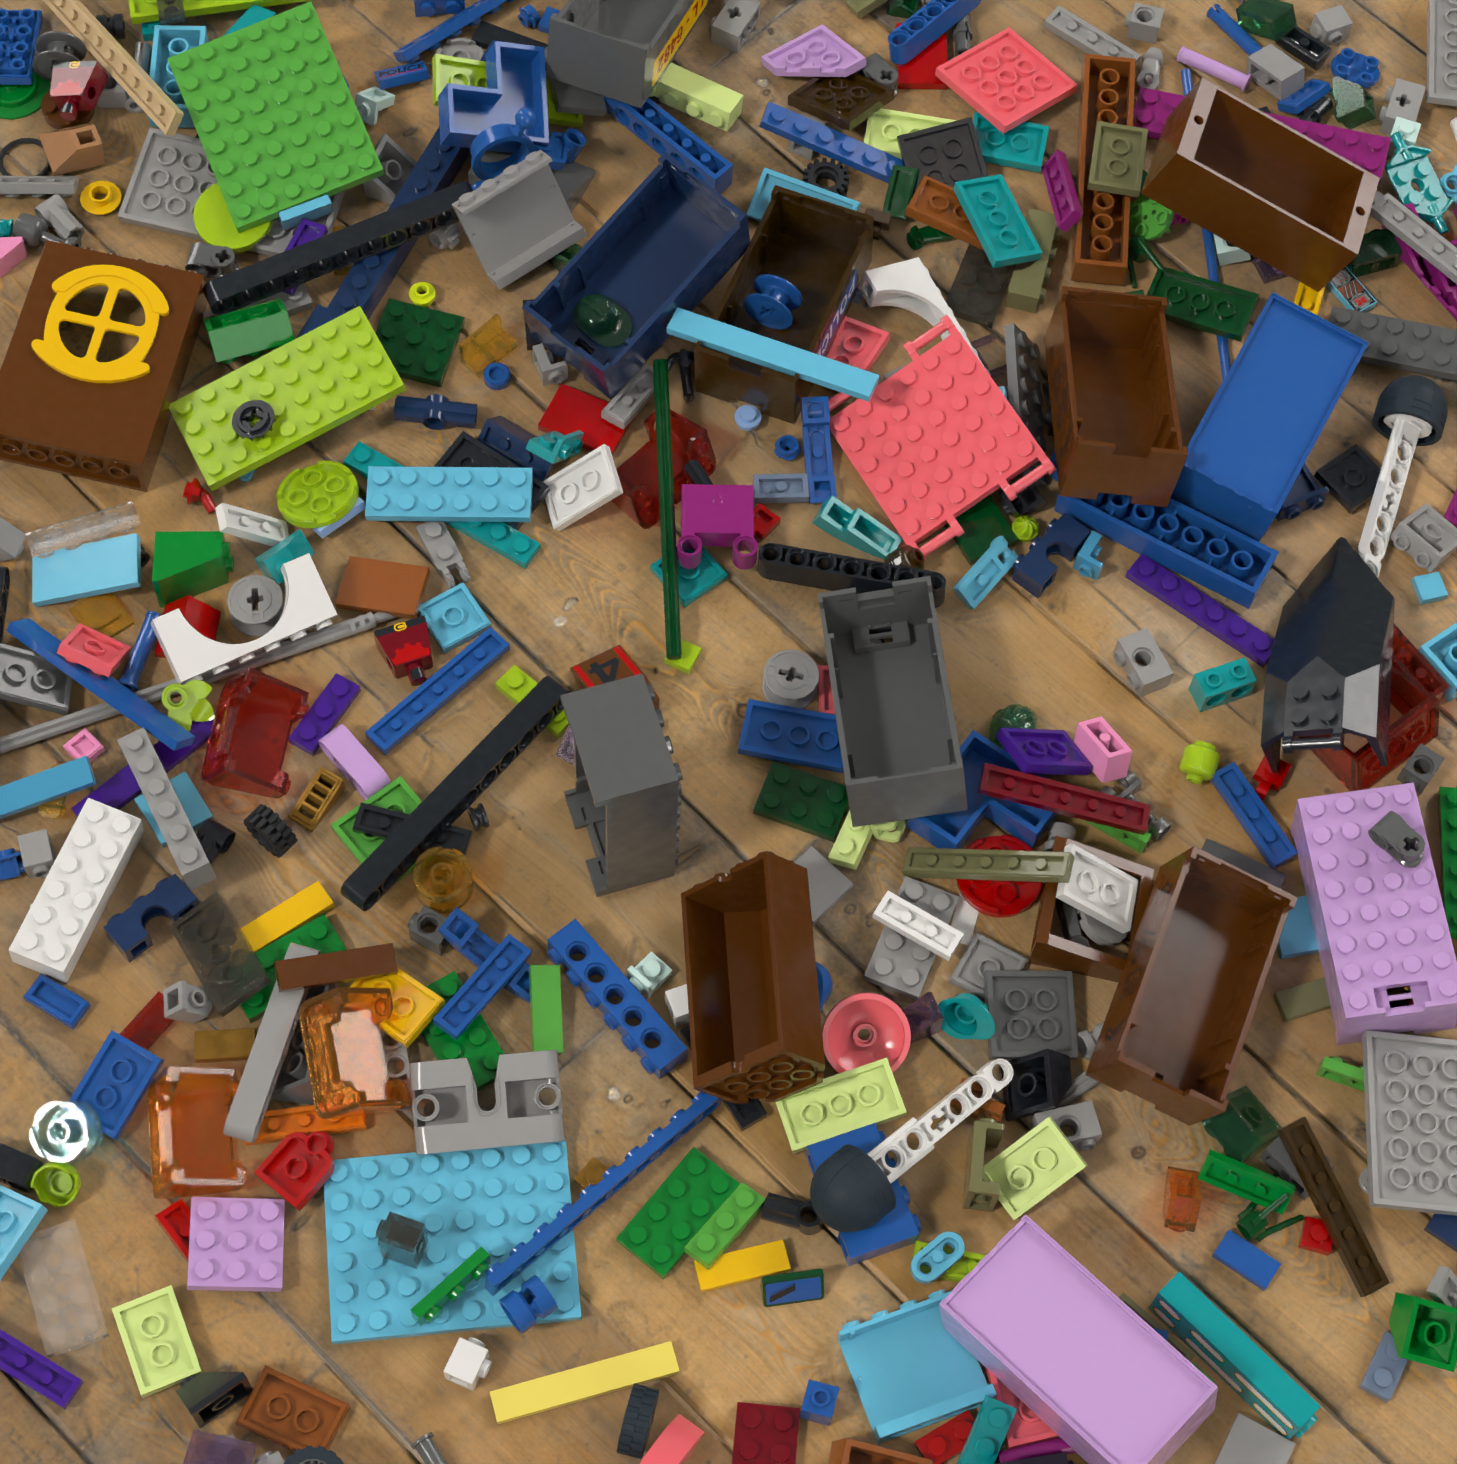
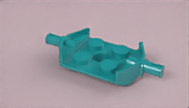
M1400 131L1390 135V138L1396 150L1384 169L1403 205L1413 203L1421 220L1424 222L1428 221L1429 224L1434 223L1440 235L1447 233L1449 229L1443 219V214L1455 197L1453 196L1448 199L1427 157L1431 149L1414 145L1408 146ZM1411 182L1417 184L1419 192L1411 187Z

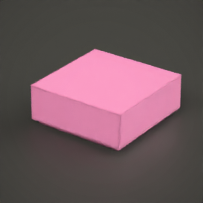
M86 728L63 745L64 750L74 760L87 756L89 761L92 762L105 751L104 746Z

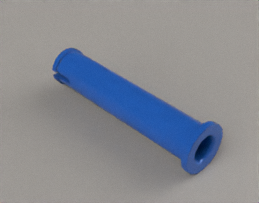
M1219 4L1214 5L1216 10L1213 7L1208 10L1206 16L1225 32L1247 55L1250 56L1263 48Z
M155 611L146 612V617L123 676L118 680L119 683L132 692L139 690L137 684L156 638L150 624L152 619L160 616Z

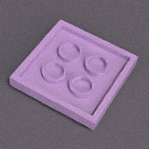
M191 1197L187 1290L281 1292L283 1283L285 1199Z

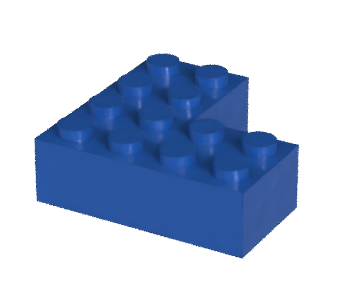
M495 41L485 54L487 88L447 83L438 96L440 145L470 148L475 137L485 129L498 124L516 125L515 115L522 108H529L536 115L535 125L530 129H525L524 134L531 139L533 145L548 146L550 143L544 47ZM516 141L502 142L491 147L489 150L515 153L521 143Z
M973 730L960 746L968 810L907 819L906 827L936 848L961 849L983 818L986 817L1033 848L1047 829L1048 824L1054 820L1058 813L977 793L981 769L984 763L1019 772L1022 771L1018 768L1017 763L1010 754ZM1032 773V774H1031V775H1035V776H1039V777L1046 778V777L1043 776L1042 774H1036V773Z

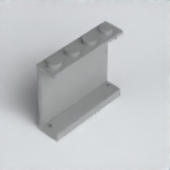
M542 150L528 154L523 161L507 167L502 174L484 181L479 188L463 194L459 197L458 201L452 204L489 281L499 290L587 236L584 228L574 220L549 166V163L553 161L552 158Z

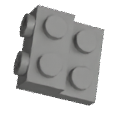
M1427 503L1401 521L1390 536L1398 550L1406 551L1414 558L1417 566L1426 568L1430 572L1443 564L1448 556L1457 550V528Z

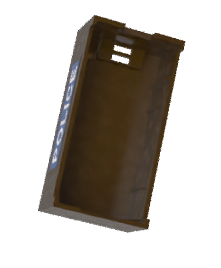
M775 185L771 192V201L712 319L827 357L837 332L856 296V291L862 277L871 264L874 217ZM769 274L781 277L793 284L801 293L802 304L796 310L790 311L793 320L791 326L787 329L778 330L763 326L752 319L746 312L744 299L750 294H756L753 285L754 280L759 275ZM698 341L694 348L696 392L726 402H730L731 398L761 407L762 414L795 425L801 413V398L809 396L814 383L800 379L797 373L791 376L702 346L701 341Z

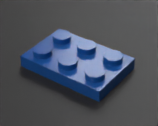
M111 1030L64 1110L111 1138L118 1140L165 1060Z

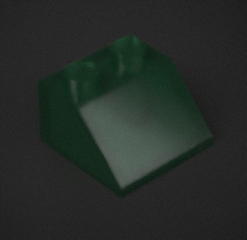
M1247 1086L1226 1095L1225 1099L1229 1102L1224 1113L1202 1121L1206 1132L1211 1137L1216 1138L1223 1146L1226 1156L1242 1163L1250 1160L1270 1145L1279 1136L1276 1130L1282 1128Z

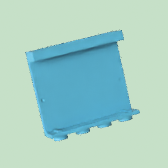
M945 1289L938 1290L928 1295V1300L917 1303V1300L907 1301L899 1306L900 1310L888 1313V1310L877 1312L870 1317L871 1320L861 1324L858 1320L843 1325L842 1330L838 1333L837 1341L877 1445L957 1416L966 1410L971 1411L979 1408L983 1403L985 1395L992 1398L997 1396L993 1384H987L978 1360L943 1328L939 1303L952 1291L946 1293Z

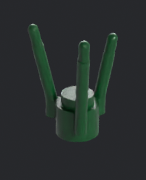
M1141 235L1134 236L1128 240V270L1133 289L1137 288L1133 261L1142 263L1150 259L1160 272L1164 270L1163 265L1153 254L1145 238Z
M1285 1192L1261 1212L1259 1210L1253 1212L1258 1204L1250 1202L1247 1208L1237 1215L1239 1220L1236 1222V1226L1247 1240L1252 1241L1256 1238L1260 1242L1268 1235L1302 1221L1304 1216H1295L1266 1229L1265 1226L1268 1225L1266 1216L1289 1198V1193Z

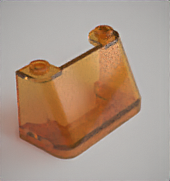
M336 987L306 1000L301 1005L299 1021L314 1106L319 1117L323 1119L350 1117L400 1110L412 1105L407 1084L401 1079L389 1080L379 1024L388 1020L392 1015L393 1001L390 988Z
M166 1066L152 1081L148 1091V1114L154 1198L174 1199L240 1190L246 1183V1167L242 1165L240 1160H234L232 1137L223 1135L230 1106L240 1083V1080H237V1069Z

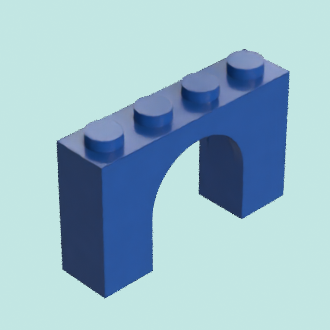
M873 1123L808 1145L805 1155L814 1175L817 1168L842 1146L847 1144L853 1145L868 1154L883 1142L886 1136L883 1131H878L876 1124ZM886 1153V1164L889 1167L894 1168L896 1166V1161L894 1160V1158L889 1159L888 1154ZM898 1179L891 1183L896 1197V1206L891 1212L867 1229L857 1232L839 1231L838 1241L848 1267L914 1244L918 1240L919 1232L922 1231L921 1224L917 1215L911 1214L908 1207L910 1203L908 1191L905 1186L900 1187Z

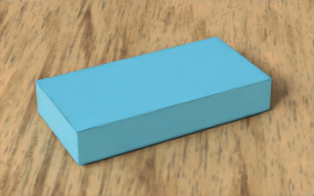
M324 195L279 212L280 222L284 231L298 226L303 218L311 221L333 213L332 203L329 196Z

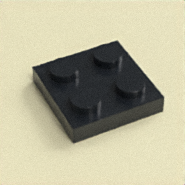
M1355 444L1316 470L1314 477L1324 487L1327 486L1330 490L1329 493L1351 514L1372 499L1381 469Z

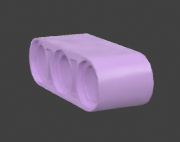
M340 724L318 740L323 752L365 800L391 783L383 768L343 724Z

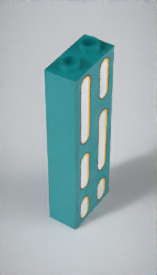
M1180 1271L1158 1292L1148 1309L1278 1434L1288 1440L1293 1435L1299 1439L1319 1419L1314 1413L1321 1406Z

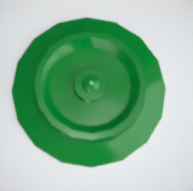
M34 71L32 85H0V119H20L38 111L41 108L44 95L50 90L49 81L40 77Z

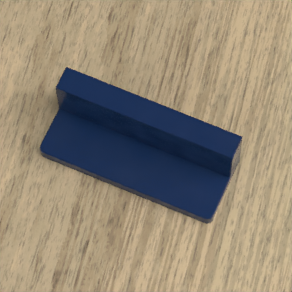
M502 416L486 419L477 439L478 441L520 468H532L533 476L542 482L549 478L555 465L525 449L529 439L536 436Z

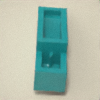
M833 495L822 503L812 521L814 525L838 540L884 560L886 555L897 549L902 540L900 536L859 507L856 510H852Z

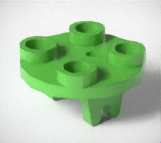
M1142 194L1135 202L1130 203L1129 229L1134 236L1141 235L1146 241L1162 238V234L1171 232L1170 225L1175 212Z

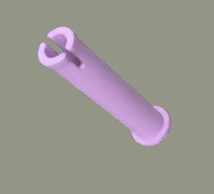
M1182 46L1177 56V62L1186 64L1240 88L1243 93L1246 91L1252 78L1251 73L1247 75L1192 51L1185 46Z

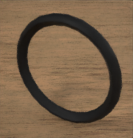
M20 138L8 143L0 152L1 174L3 176H12L5 170L3 165L4 156L9 149L22 143H32L43 148L40 140ZM48 160L42 172L35 176H45L50 171L51 167Z

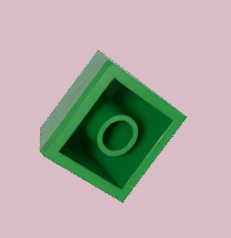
M155 532L152 583L160 608H165V605L190 595L194 597L229 583V572H234V557L231 556L230 542L225 541L223 532Z

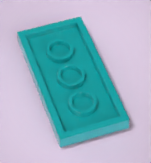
M1002 174L955 182L953 190L993 268L1040 260L1043 252Z

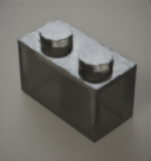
M389 1212L386 1220L381 1219L375 1235L378 1238V1246L380 1247L382 1257L415 1269L418 1268L428 1243L424 1223Z

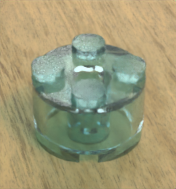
M77 1100L53 1101L45 1104L36 1112L29 1132L30 1142L35 1152L42 1158L55 1163L83 1160L89 1157L103 1140L102 1126L98 1114L88 1103Z

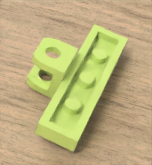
M849 810L828 856L830 863L857 870L872 834L875 839L886 842H898L906 827V821L898 820L853 827Z

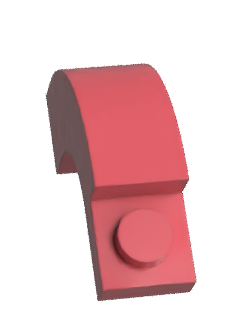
M678 1414L661 1433L640 1464H684L695 1450L705 1432Z

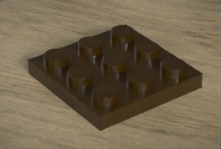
M856 73L847 77H814L788 95V105L818 117L822 121L834 124L843 130L850 131L892 101L895 90Z

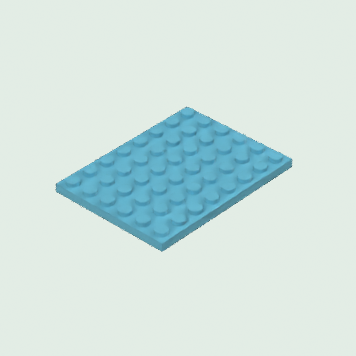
M566 1138L565 1141L508 1147L421 1155L411 1152L334 1160V1171L324 1183L331 1338L333 1345L514 1327L500 1306L499 1300L513 1290L516 1292L521 1291V1284L534 1275L538 1276L544 1283L558 1306V1309L547 1317H537L536 1324L582 1320L574 1229L494 1296L485 1288V1278L487 1277L485 1274L478 1281L473 1279L465 1286V1293L454 1302L449 1300L442 1307L443 1311L439 1317L431 1323L426 1321L420 1326L412 1317L410 1310L481 1246L490 1255L491 1264L488 1265L489 1267L499 1261L503 1263L511 1257L509 1254L515 1246L521 1242L525 1244L534 1237L533 1233L540 1225L545 1222L548 1224L553 1222L557 1218L556 1214L567 1203L571 1204Z

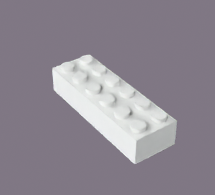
M88 798L9 948L12 962L67 984L144 833L142 819Z

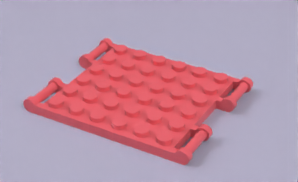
M947 314L940 319L941 322L914 341H907L903 344L904 349L913 360L911 363L877 385L869 402L857 399L839 413L830 417L829 424L831 433L905 543L919 549L924 555L925 560L927 555L955 536L959 538L965 533L955 518L1001 487L1008 499L1013 501L1017 498L1019 492L1047 473L1051 475L1057 471ZM948 330L951 334L950 336L919 356L917 353L919 349ZM839 392L828 400L829 412L852 396ZM1036 462H1041V465L1012 485H1009L1008 482ZM949 523L950 527L920 548L917 546L918 543Z

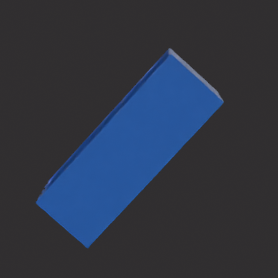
M1272 292L1187 445L1188 456L1171 498L1260 542L1284 503L1369 342Z

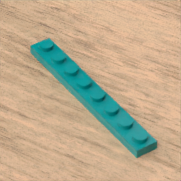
M360 441L344 459L345 466L368 479V466L404 467ZM444 521L445 524L524 569L528 567L541 549L539 542L503 522Z

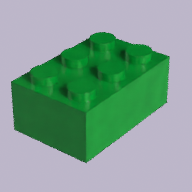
M281 298L237 309L223 315L203 318L216 362L231 363L236 361L237 357L247 354L250 357L264 353L265 349L273 347L277 349L295 339L288 312Z

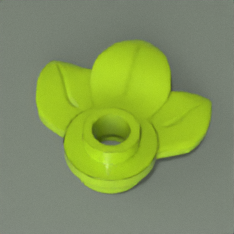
M191 680L184 685L172 683L166 686L161 698L163 705L169 710L168 717L189 732L192 721L205 722L213 720L215 716L212 705L205 699L211 692L212 687L202 680ZM172 693H180L182 696L181 700L173 702L170 698Z

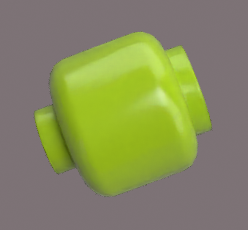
M1194 741V744H1189L1185 747L1179 769L1183 774L1187 775V781L1201 785L1203 781L1213 779L1220 761V755L1215 751L1216 747L1203 741Z

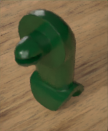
M915 225L906 235L907 243L913 250L922 248L924 244L949 241L954 238L929 225L919 229Z

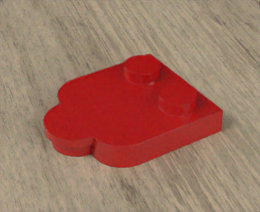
M323 1131L313 1132L308 1136L302 1132H292L279 1143L254 1174L300 1212L334 1171V1160L330 1156L334 1150V1141L328 1133Z

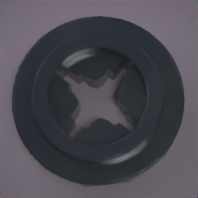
M251 400L243 403L236 409L232 417L234 431L242 439L248 438L251 441L257 437L264 438V434L272 431V425L276 422L273 408L262 400ZM257 415L259 421H257L255 423V426L252 427L250 422L253 421L254 417Z

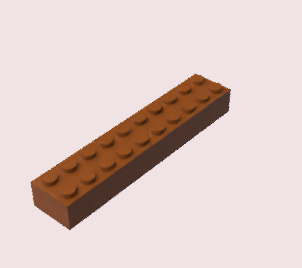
M1085 54L1080 82L1075 183L1083 215L1073 225L1071 281L1121 286L1124 282L1128 265L1130 196L1088 190L1087 187L1097 121L1133 126L1135 58Z

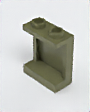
M982 1118L979 1121H974L968 1137L963 1209L993 1212L1000 1196L1001 1183L982 1181L985 1147L998 1148L1004 1133L1005 1124H1000L995 1119Z

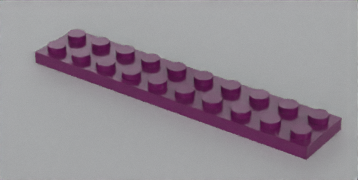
M1141 87L1134 108L1133 127L1148 129L1147 137L1159 139L1166 118L1185 96ZM1266 113L1379 177L1378 185H1380L1391 138Z

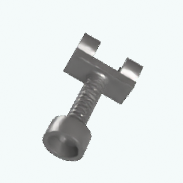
M1128 769L1126 777L1117 779L1120 785L1125 788L1120 795L1117 796L1115 791L1109 786H1105L1099 791L1140 802L1134 794L1140 790L1142 781L1139 778L1137 779L1134 773ZM1152 812L1149 813L1148 825L1150 829L1148 833L1152 834L1151 836L1158 841L1168 833L1172 823L1164 816L1156 818Z

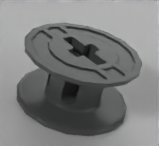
M62 31L43 33L36 40L35 46L39 54L34 57L32 65L34 71L40 77L51 82L54 62L82 61L87 54L86 45L80 38Z

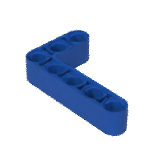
M931 0L888 35L891 61L895 64H905L912 60L981 3V0Z

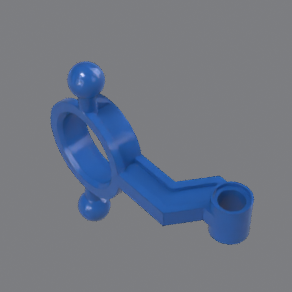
M522 108L515 115L516 125L498 124L491 126L479 133L470 146L471 167L474 174L481 181L473 183L471 187L473 190H476L484 181L497 177L507 167L518 164L528 154L542 150L552 158L553 161L549 163L551 169L562 170L565 163H573L587 142L586 137L580 131L569 128L565 133L551 132L548 146L533 145V142L524 134V131L535 125L536 115L533 110ZM507 141L521 143L518 150L504 160L497 162L481 161L484 153L499 143Z

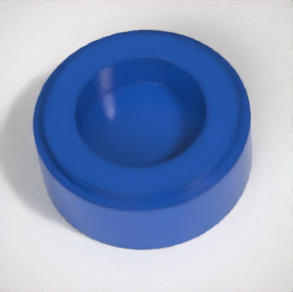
M492 363L485 368L483 373L484 383L488 388L502 390L509 385L510 370L506 365Z

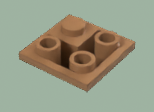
M85 123L38 134L54 176L104 164L103 144L95 124Z

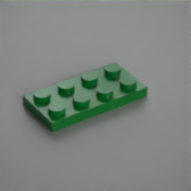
M325 914L221 971L223 979L250 1023L264 1016L277 980L274 963L275 961L284 960L291 942L320 950L321 954L347 950Z
M453 971L426 987L442 997L447 1004L463 984L456 972ZM481 1014L457 1041L433 1024V1019L421 1032L437 1060L468 1059L477 1091L495 1082L499 1055H503L504 1052Z
M693 1147L618 1235L616 1242L664 1280L684 1256V1247L737 1189L740 1183Z

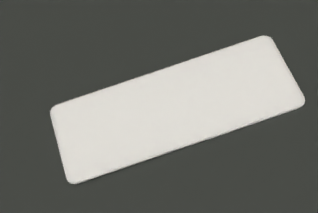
M959 894L951 926L964 933L960 943L969 945L979 911L971 907L963 896Z

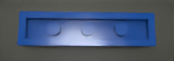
M1233 762L1217 770L1210 781L1270 868L1275 869L1296 858L1298 852L1236 763Z
M508 934L433 1018V1024L457 1041L530 958L532 950Z

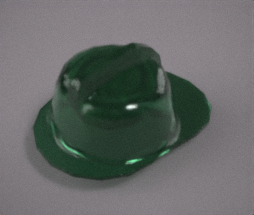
M590 294L582 297L574 308L573 318L577 327L604 347L620 346L631 334L632 323L630 316L615 302L602 294Z

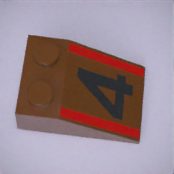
M621 645L570 668L581 690L643 673ZM643 673L646 684L650 683L646 675ZM654 690L656 700L653 701L655 710H658L660 699Z

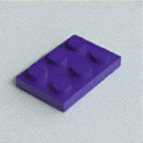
M1000 728L996 735L1004 750L1010 754L1017 763L1018 768L1024 773L1089 775L1093 768V765L1065 730Z

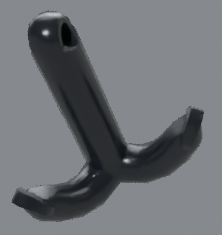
M681 349L679 352L672 353L666 360L668 361V372L674 363L679 361L683 397L686 402L690 403L694 399L690 370L691 361L694 363V352Z

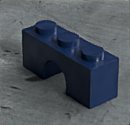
M1064 513L1058 520L1054 518L1047 526L1043 537L1037 536L1029 547L1030 551L1025 556L1021 554L1012 566L1014 568L1012 580L1037 599L1055 580L1058 569L1047 557L1050 555H1060L1071 562L1078 555L1091 533L1089 529L1067 513Z
M174 874L170 878L160 880L156 884L155 889L146 896L142 895L132 902L131 907L122 914L118 913L108 920L107 925L104 926V929L110 941L130 963L153 945L148 932L145 930L147 923L152 918L157 916L167 917L178 927L199 911L200 906L193 893Z

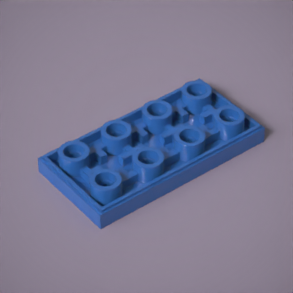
M0 9V85H32L34 74L32 63L34 57L37 56L35 43L41 33L42 10Z

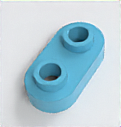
M944 1232L913 1257L910 1264V1273L914 1280L921 1284H931L953 1267L963 1256L965 1250L963 1239L954 1232ZM951 1246L954 1252L946 1254L943 1251V1247ZM920 1266H929L931 1272L927 1274L922 1273Z

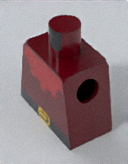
M98 61L54 62L50 97L61 110L60 116L63 119L74 121L77 111H91L95 108L109 78Z
M425 615L373 631L376 647L393 676L397 679L408 676L412 686L422 685L427 680L424 671L433 667Z

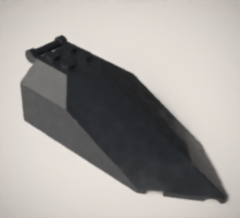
M1343 537L1336 540L1282 608L1266 669L1261 747L1273 773H1279L1281 738L1284 754H1293L1295 750L1333 748V751L1344 750V737L1347 733L1366 738L1378 757L1381 767L1388 765L1395 599L1357 551L1352 548L1347 539ZM1332 735L1331 737H1316V738H1300V739H1295V737H1301V736Z

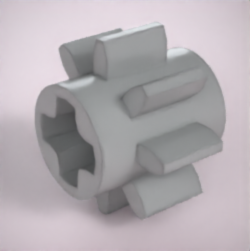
M454 223L430 233L429 239L438 249L444 248L446 250L448 247L453 249L460 242L458 237L461 230L459 225Z

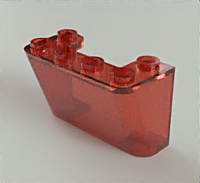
M670 409L674 503L676 506L681 501L682 484H694L686 473L684 465L692 459L698 460L709 477L715 471L716 457L707 430ZM655 411L643 421L650 440L616 469L623 493L611 500L612 503L644 529L654 526L660 520L656 430H654Z

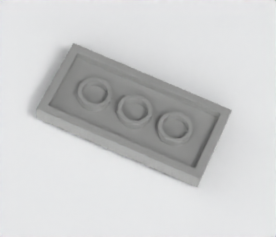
M905 876L897 895L948 925L959 900V896ZM885 925L863 980L918 1001L937 954Z

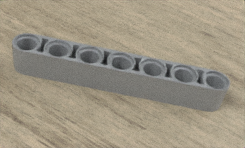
M291 942L284 960L321 954V951ZM276 980L228 1113L223 1135L250 1143L255 1142L310 988L279 993Z

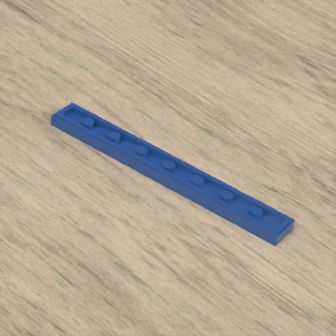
M26 618L9 623L8 633L138 726L144 727L145 731L173 751L193 744L195 739L193 734L111 676L97 675L91 669L79 663H71L65 657L57 654L62 641L31 619Z

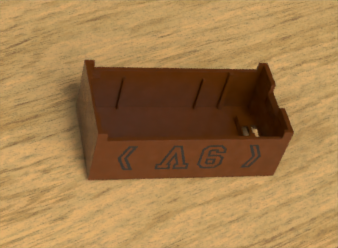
M1062 286L1044 338L1060 496L1096 500L1098 493L1131 496V504L1167 507L1188 456L1187 447L1182 444L1165 311L1167 308V298Z
M1195 846L1160 866L1085 1075L1119 1092L1126 1090L1155 1104L1156 1110L1189 1126L1224 1113L1229 1102L1225 1098L1288 912L1295 907L1298 897Z

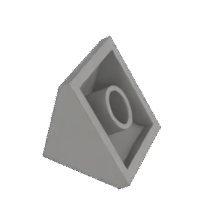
M382 134L375 147V151L385 174L363 183L365 197L392 204L417 162L389 136Z

